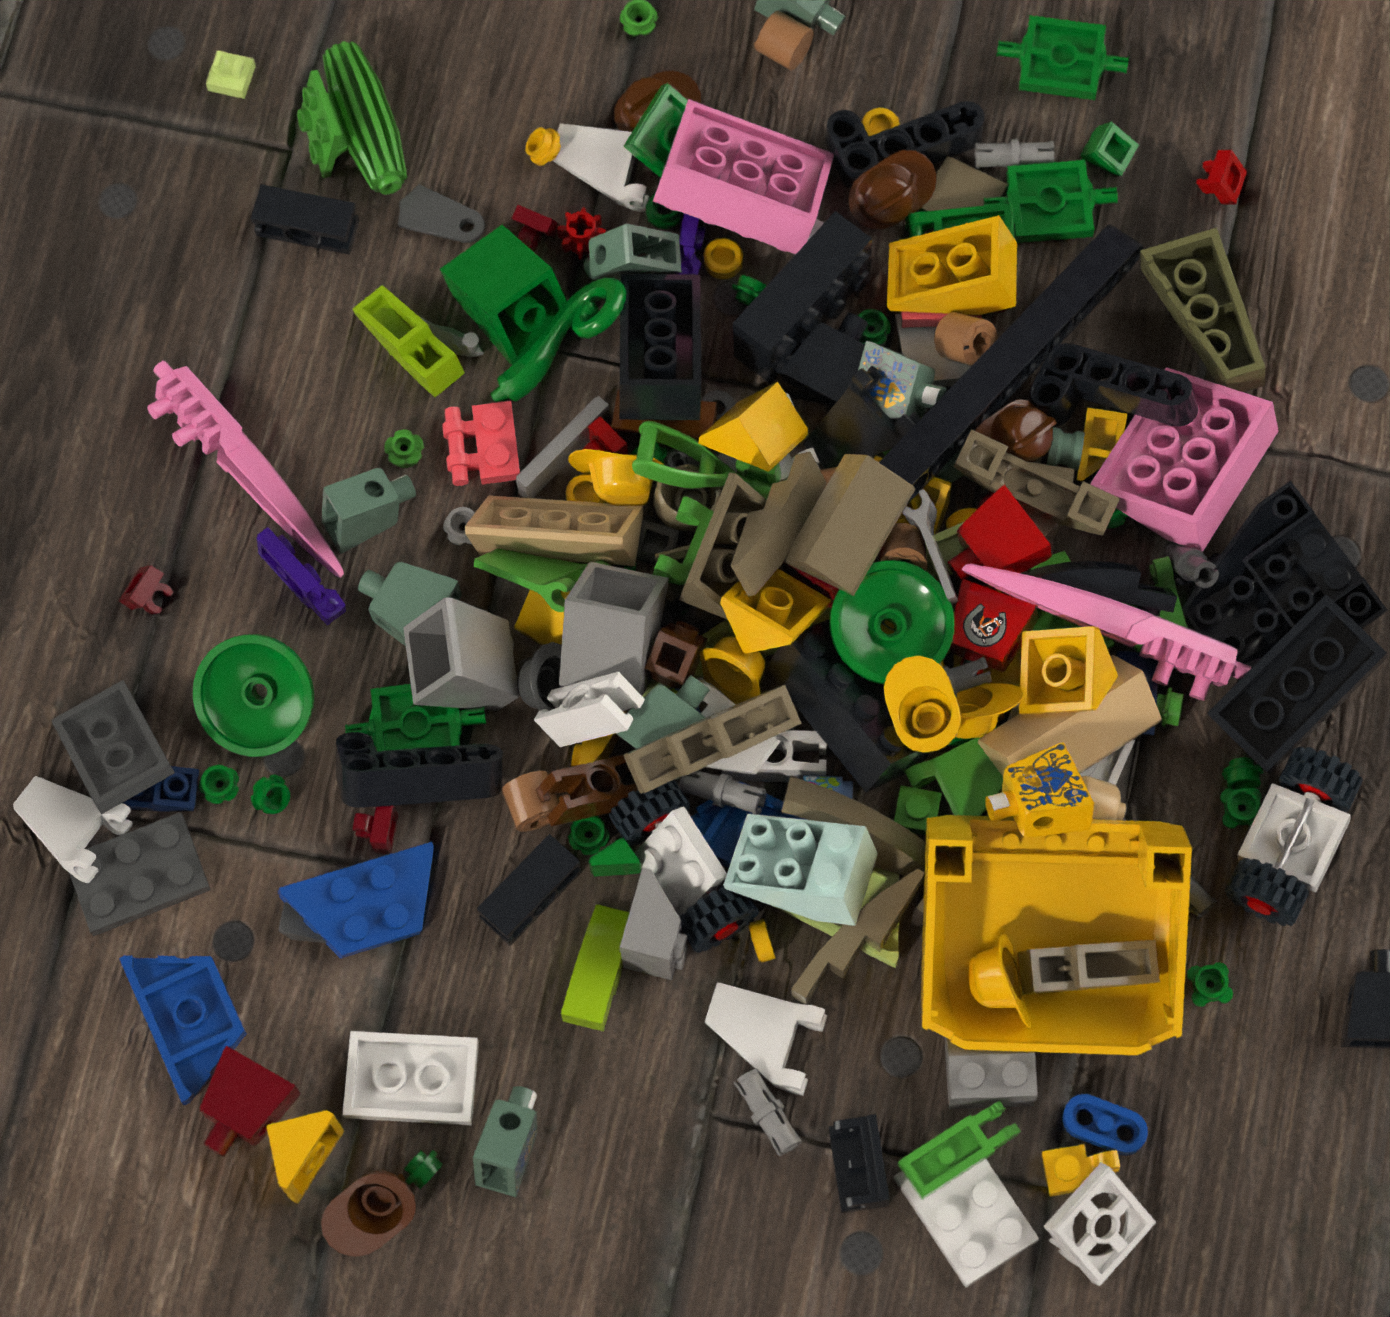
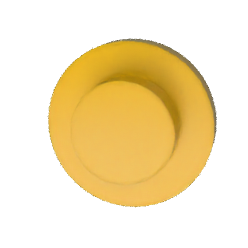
M537 128L527 140L526 154L530 156L533 163L539 166L553 161L560 151V135L552 128Z

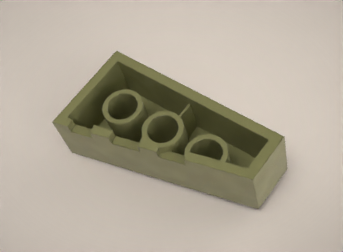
M1217 227L1141 250V271L1217 384L1241 392L1265 386L1266 367Z

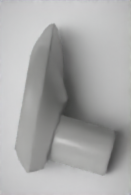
M421 317L428 324L432 334L455 354L466 357L484 354L478 345L479 338L475 333L469 332L464 334L453 328L436 325Z

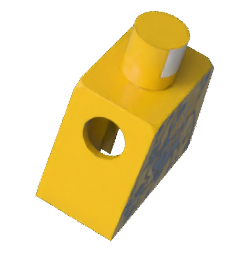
M1064 742L1008 765L1004 769L1002 793L985 798L986 810L991 821L1013 816L1021 834L1027 838L1091 829L1094 802Z

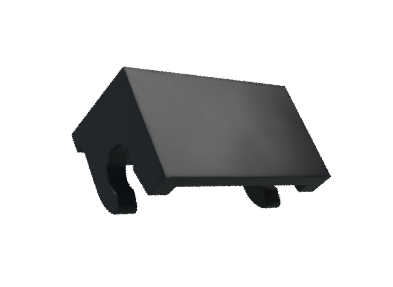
M876 1114L834 1121V1126H829L828 1129L841 1213L888 1207L890 1199Z

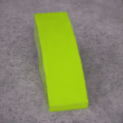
M383 285L353 308L355 315L384 348L434 397L438 396L465 374L456 354L432 334L424 320Z
M596 904L575 963L561 1011L563 1022L604 1032L612 999L616 995L623 969L620 944L630 912Z

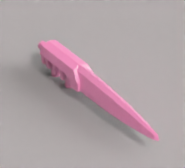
M166 361L158 363L153 370L160 378L156 385L155 398L157 401L148 405L150 415L154 419H158L166 413L172 414L175 412L178 416L177 423L181 428L173 432L172 437L178 446L181 447L191 440L194 442L200 440L203 443L202 451L206 455L218 450L217 463L226 473L229 472L261 508L301 547L331 573L342 578L344 570L323 535L281 476L244 434L242 426L187 366L173 370Z
M966 564L962 568V571L1015 598L1034 604L1037 608L1081 627L1096 626L1100 629L1103 636L1113 639L1115 642L1128 647L1142 645L1139 656L1158 661L1152 681L1167 686L1173 668H1177L1176 671L1192 674L1195 676L1189 696L1204 701L1210 684L1215 686L1227 685L1230 676L1241 680L1252 669L1251 666L1236 661L1238 650L1234 646L1116 600L1061 583L1016 572L974 564Z

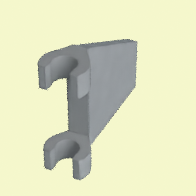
M922 489L919 491L922 498L921 507L911 510L906 505L902 513L911 525L921 530L946 597L953 604L958 602V598L934 536L937 509L927 492Z

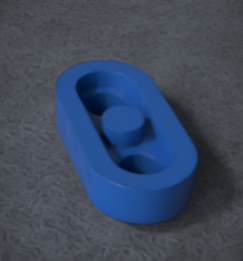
M1088 1094L1073 1097L1067 1103L1062 1116L1063 1125L1071 1136L1108 1151L1117 1150L1118 1155L1128 1156L1135 1154L1143 1147L1148 1135L1146 1122L1138 1113ZM1080 1112H1086L1091 1116L1092 1122L1086 1126L1081 1125L1077 1122L1076 1115ZM1119 1128L1129 1129L1132 1133V1139L1129 1141L1120 1140L1117 1136V1130Z

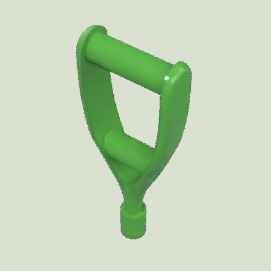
M645 421L639 426L641 437L636 460L632 462V469L636 474L664 484L695 489L722 487L725 485L729 473H736L762 497L768 498L772 484L756 478L750 480L740 475L718 458L708 447L698 444V440L654 421ZM656 441L681 451L700 462L698 473L653 462Z

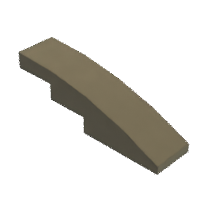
M811 452L795 455L788 479L772 483L764 509L749 512L731 563V567L747 596L756 595L781 566L825 488L827 482Z
M781 685L665 735L623 756L639 793H646L680 776L689 775L718 760L734 756L801 724V721L786 686Z
M790 776L781 812L812 821L866 826L878 853L874 867L905 876L917 868L925 873L926 842L910 830L873 808L836 791Z
M917 868L880 892L861 908L856 925L844 924L815 955L792 987V997L807 1005L829 970L844 978L865 943L880 952L924 883L925 873Z

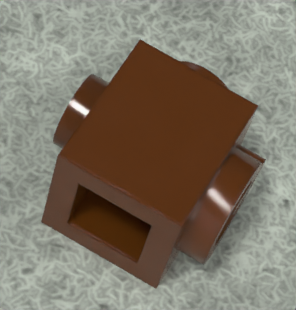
M677 621L676 624L669 623L659 631L645 669L650 671L649 675L655 681L669 687L681 688L690 675L694 676L700 661L699 653L705 648L708 638L699 635V629L689 623Z

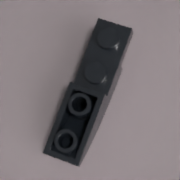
M1074 561L1047 565L1021 573L1082 589L1118 602L1137 605L1136 608L1156 616H1160L1161 610L1173 613L1177 596L1169 588L1140 583L1141 572L1132 564L1112 561Z

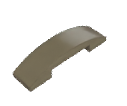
M971 429L955 462L954 467L992 493H995L1005 484L1022 508L1077 530L1103 536L1120 498L1084 481L1081 486H1078L1007 453L1008 446Z

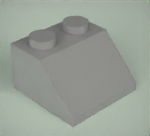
M643 867L620 944L623 968L672 980L675 968L682 970L688 952V945H686L687 935L682 934L681 920L652 870Z
M945 1037L949 1109L988 1108L997 1101H1001L1004 1107L1035 1105L1038 1096L1035 1052L964 1050L951 1043L950 1039Z

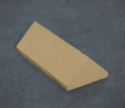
M488 495L465 525V534L479 555H484L499 548L569 562L589 563L603 560L612 565L635 566L644 511L643 506H616L608 503Z
M1111 655L1110 657L1118 677L1096 711L1018 714L978 739V744L1003 776L1004 769L1008 765L1064 742L1079 773H1082L1161 722L1162 717L1143 671Z

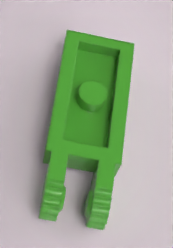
M997 1101L973 1117L970 1114L898 1161L899 1167L921 1200H924L993 1155L996 1149L1020 1134L1021 1131L1015 1123L1007 1125L989 1139L986 1138L979 1128L1002 1115L1005 1107L1001 1101Z

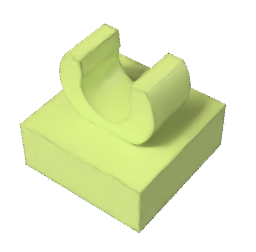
M217 50L206 81L208 91L245 99L256 67L254 58Z

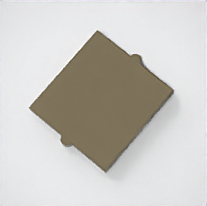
M947 156L936 174V188L931 199L919 211L983 206L984 197H1002L1008 184Z

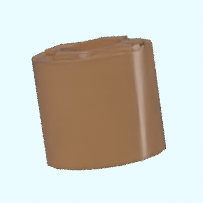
M777 10L763 25L754 48L757 52L785 68L794 70L807 54L813 41L814 30Z
M951 312L945 315L938 323L934 336L935 349L945 359L972 366L998 339L997 330L993 323L988 320L959 312Z
M896 523L877 555L878 562L889 560L903 561L927 571L926 545L921 530L911 524Z
M534 771L512 779L502 787L503 796L515 827L519 832L541 829L550 824L547 816L559 803L557 794H550L551 799L549 801L541 802L536 792L538 786L549 775L546 771Z

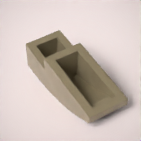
M1155 940L1084 944L1070 947L1029 949L1018 952L1022 995L1160 982Z

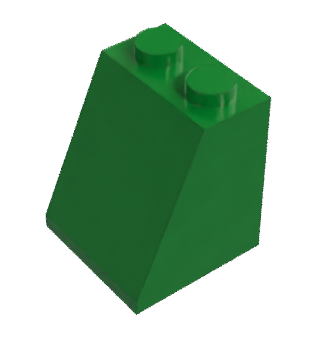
M500 225L440 268L452 296L511 365L517 362L533 346L556 313L567 302L552 268L503 225Z

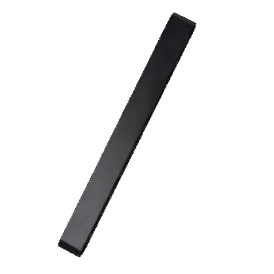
M1112 224L1107 225L885 455L879 463L915 488L907 505L964 446L971 429L975 431L986 418L994 414L1045 361L1049 352L1055 346L1061 344L1126 276L1139 260L1140 251L1144 248L1142 244Z

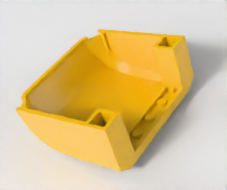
M943 815L927 818L921 971L922 1028L926 1030L929 1028L950 1039L951 1043L964 1050L1140 1055L1151 1050L1153 1045L1174 1036L1176 1038L1181 1037L1192 847L1183 826L1160 821L1092 819L1091 829L1086 831L1027 838L1021 834L1013 817L997 821H991L989 816ZM1002 933H1005L1012 944L1018 965L1019 978L1018 952L1084 944L1155 940L1160 982L1023 995L1031 1021V1028L1028 1029L1016 1008H988L981 1005L973 997L969 987L968 963L979 952L998 945V937Z

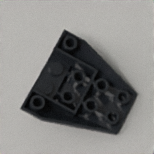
M1291 480L1256 505L1215 561L1216 567L1214 569L1219 571L1216 583L1208 588L1197 586L1182 607L1183 613L1197 632L1234 646L1238 650L1236 661L1251 666V668L1325 595H1328L1362 629L1388 612V609L1364 577L1360 575Z

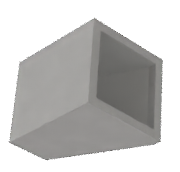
M589 562L565 599L559 686H567L620 672L642 696L651 679L650 671L645 669V666L660 631L669 578Z
M445 597L403 627L413 705L466 709L484 706L485 710L498 711L519 697L518 676L516 675L513 657L514 642L510 636L508 620L454 598Z

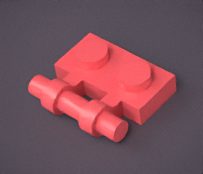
M504 401L473 405V420L471 421L461 420L459 407L446 408V422L443 423L442 428L443 437L448 440L450 455L446 457L447 470L452 472L453 484L455 486L468 484V472L477 470L480 471L482 485L516 480V476L520 473L512 402ZM476 437L477 453H465L464 439Z

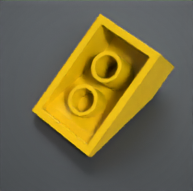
M999 215L889 243L887 308L890 311L942 314L959 312L966 315H982L1016 307L1017 242Z

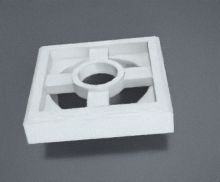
M1100 1163L1044 1225V1228L1052 1236L1049 1241L1060 1249L1058 1252L1071 1263L1078 1266L1091 1282L1101 1286L1156 1224V1221L1109 1166ZM1104 1192L1110 1193L1108 1197L1114 1202L1108 1209H1098L1091 1199L1096 1194ZM1081 1211L1088 1219L1086 1224L1087 1232L1075 1244L1073 1223L1075 1217ZM1125 1212L1126 1221H1125L1123 1233L1120 1235V1234H1119V1229H1120V1219H1119V1218H1120V1217L1123 1215V1213ZM1103 1215H1110L1112 1219L1110 1231L1103 1237H1097L1094 1229L1097 1220ZM1097 1243H1108L1111 1246L1105 1253L1095 1256L1087 1255Z

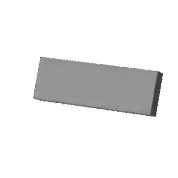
M599 396L595 397L516 476L518 492L523 498H534L569 463L570 453L582 450L590 441L588 426L599 416L606 423L611 420L608 403Z

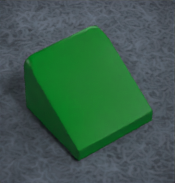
M1108 122L1095 128L1080 157L1112 174L1122 176L1139 144L1113 122Z
M619 838L589 858L590 870L594 877L639 874L642 871L641 862L624 838Z

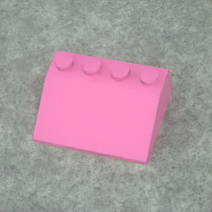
M688 99L653 202L664 205L670 210L680 211L699 218L705 223L718 225L737 232L743 237L753 238L772 245L781 251L796 254L806 244L816 222L834 153Z
M1166 367V371L1180 374L1191 382L1198 405L1196 418L1191 423L1179 427L1135 415L1090 485L1120 498L1116 506L1117 509L1164 539L1188 548H1196L1203 552L1279 432L1273 402Z

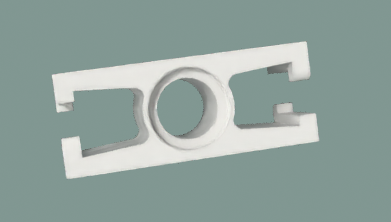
M615 672L551 690L547 699L553 704L555 709L550 711L547 709L540 710L534 721L559 747L627 731L633 722V717L629 713L625 714L623 711L631 708H641L645 699L620 672Z
M786 730L775 736L781 741L775 749L785 754V758L782 761L771 763L766 760L756 775L722 770V774L732 776L734 781L789 782L790 776L803 780V775L826 776V760L819 759V763L794 761L793 753L819 751V755H826L827 744L816 731Z

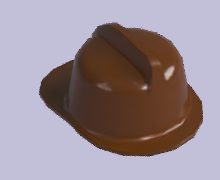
M662 71L650 77L634 81L619 98L614 109L615 123L619 131L632 132L661 85L667 83L687 100L689 99L701 104V91L697 83L688 75L678 71Z
M901 150L888 156L865 171L854 181L849 191L848 201L852 215L860 224L870 229H886L903 221L910 213L916 212L931 199L936 188V172L933 164L925 155L914 150Z
M1018 399L1008 403L986 418L975 431L1008 446L1007 453L1026 462L1033 463L1036 459L1043 457L1051 448L1053 426L1057 422L1053 417H1047L1044 412L1037 409L1030 401Z
M374 1170L362 1175L338 1194L324 1209L321 1220L322 1233L329 1246L341 1254L353 1257L368 1255L381 1248L396 1234L406 1228L414 1218L416 1202L414 1194L405 1183V1177L401 1173L395 1175L385 1170Z

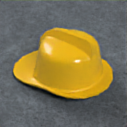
M591 449L576 450L570 453L568 458L570 465L581 473L591 475L594 492L601 500L616 506H643L648 503L653 480L640 476L633 471L632 462L636 460L637 455H622ZM653 458V460H652L653 462H656V463H659V464H662V465H663L662 462H660V461H658L657 459Z
M725 636L713 648H704L699 653L704 680L709 684H713L733 703L738 704L760 695L759 684L765 669V659L759 651L743 654L736 636Z
M923 656L907 657L895 664L887 674L884 694L895 731L901 742L911 750L923 753L938 751L947 746L958 734L961 714L950 679L945 670L933 659Z
M990 683L958 692L956 699L960 708L961 724L955 737L965 739L981 738L993 731L997 726L999 714L1016 707L1022 701L1023 691L1020 687L1013 684Z
M1002 933L998 937V945L979 952L970 959L968 963L969 987L973 997L981 1005L988 1008H1016L1023 1023L1029 1029L1031 1028V1021L1020 988L1019 970L1015 953L1009 938L1005 933Z

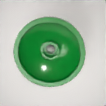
M889 560L872 563L854 596L839 589L831 607L830 632L839 656L855 673L875 683L885 685L887 674L893 666L907 657L923 656L931 658L940 664L953 640L954 613L951 602L948 601L942 585L924 569L907 562ZM882 621H890L894 625V632L892 634H886L882 631Z
M243 634L219 643L203 658L194 678L193 704L202 727L217 744L239 755L261 757L285 749L301 736L313 712L314 688L307 667L289 646L269 636ZM257 684H262L266 687V697H262L257 693Z

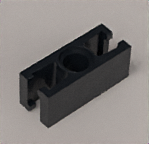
M263 184L260 185L250 218L252 224H255L254 231L256 236L350 255L360 221L359 216L355 215L356 205L353 202Z
M548 834L477 907L480 919L511 946L582 873V869L579 867L580 861L553 836Z

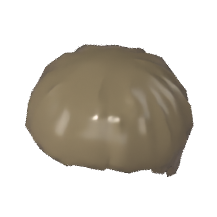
M683 464L677 467H673L676 469L697 473L699 470V467L693 464ZM657 482L653 495V507L657 516L660 517L666 526L682 532L690 531L694 533L698 526L684 524L675 519L683 496L694 499L706 508L714 511L722 491L719 487L691 489Z

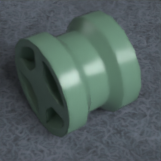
M1053 427V442L1048 450L1046 465L1057 466L1062 464L1067 465L1068 468L1075 469L1074 471H1078L1085 432L1075 431L1073 434L1064 433L1061 428Z

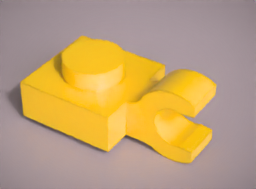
M1082 1144L1042 1151L1041 1153L1049 1197L1074 1193L1100 1163L1109 1166L1114 1173L1119 1172L1120 1168L1117 1150L1101 1152L1087 1157L1085 1145Z

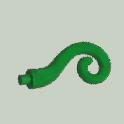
M604 277L587 284L575 293L556 313L533 346L509 369L497 377L499 386L490 393L495 402H504L510 398L512 401L518 402L534 389L548 372L560 344L571 325L573 331L579 337L586 339L597 336L609 328L621 313L626 300V288L623 283L616 278ZM606 298L603 307L599 311L595 303Z

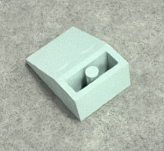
M747 814L723 885L726 890L814 921L855 926L878 853L866 826Z

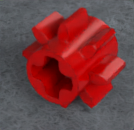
M582 207L580 212L573 214L566 212V226L561 225L557 227L558 237L564 239L562 242L563 252L566 253L572 250L575 254H578L580 260H582L584 255L589 254L590 239L606 232V229L600 228L602 225L601 215L598 214L593 217L586 212L585 207Z

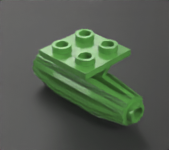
M345 41L332 45L323 54L328 93L324 88L319 71H310L307 87L303 88L302 107L297 111L299 127L302 132H307L310 140L309 153L314 165H319L323 178L331 177L335 159L348 149L371 190L381 194H392L402 187L404 180L407 179L400 133L381 82L358 44L352 41Z

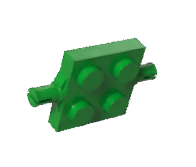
M1033 15L1029 17L1028 30L1022 39V43L999 40L996 55L1019 59L1021 68L1019 90L1089 100L1096 99L1098 81L1104 70L1126 74L1129 57L1106 55L1104 45L1106 25Z
M1085 160L1008 166L1007 195L1004 197L983 198V206L1012 203L1014 208L1015 240L1017 243L1093 237L1094 222L1092 213L1094 205L1117 204L1118 192L1117 187L1093 189V185L1087 177Z
M411 684L370 689L372 711L369 722L345 724L346 733L361 732L371 736L377 751L460 745L459 739L462 733V726L486 724L484 706L460 710V708L413 705Z

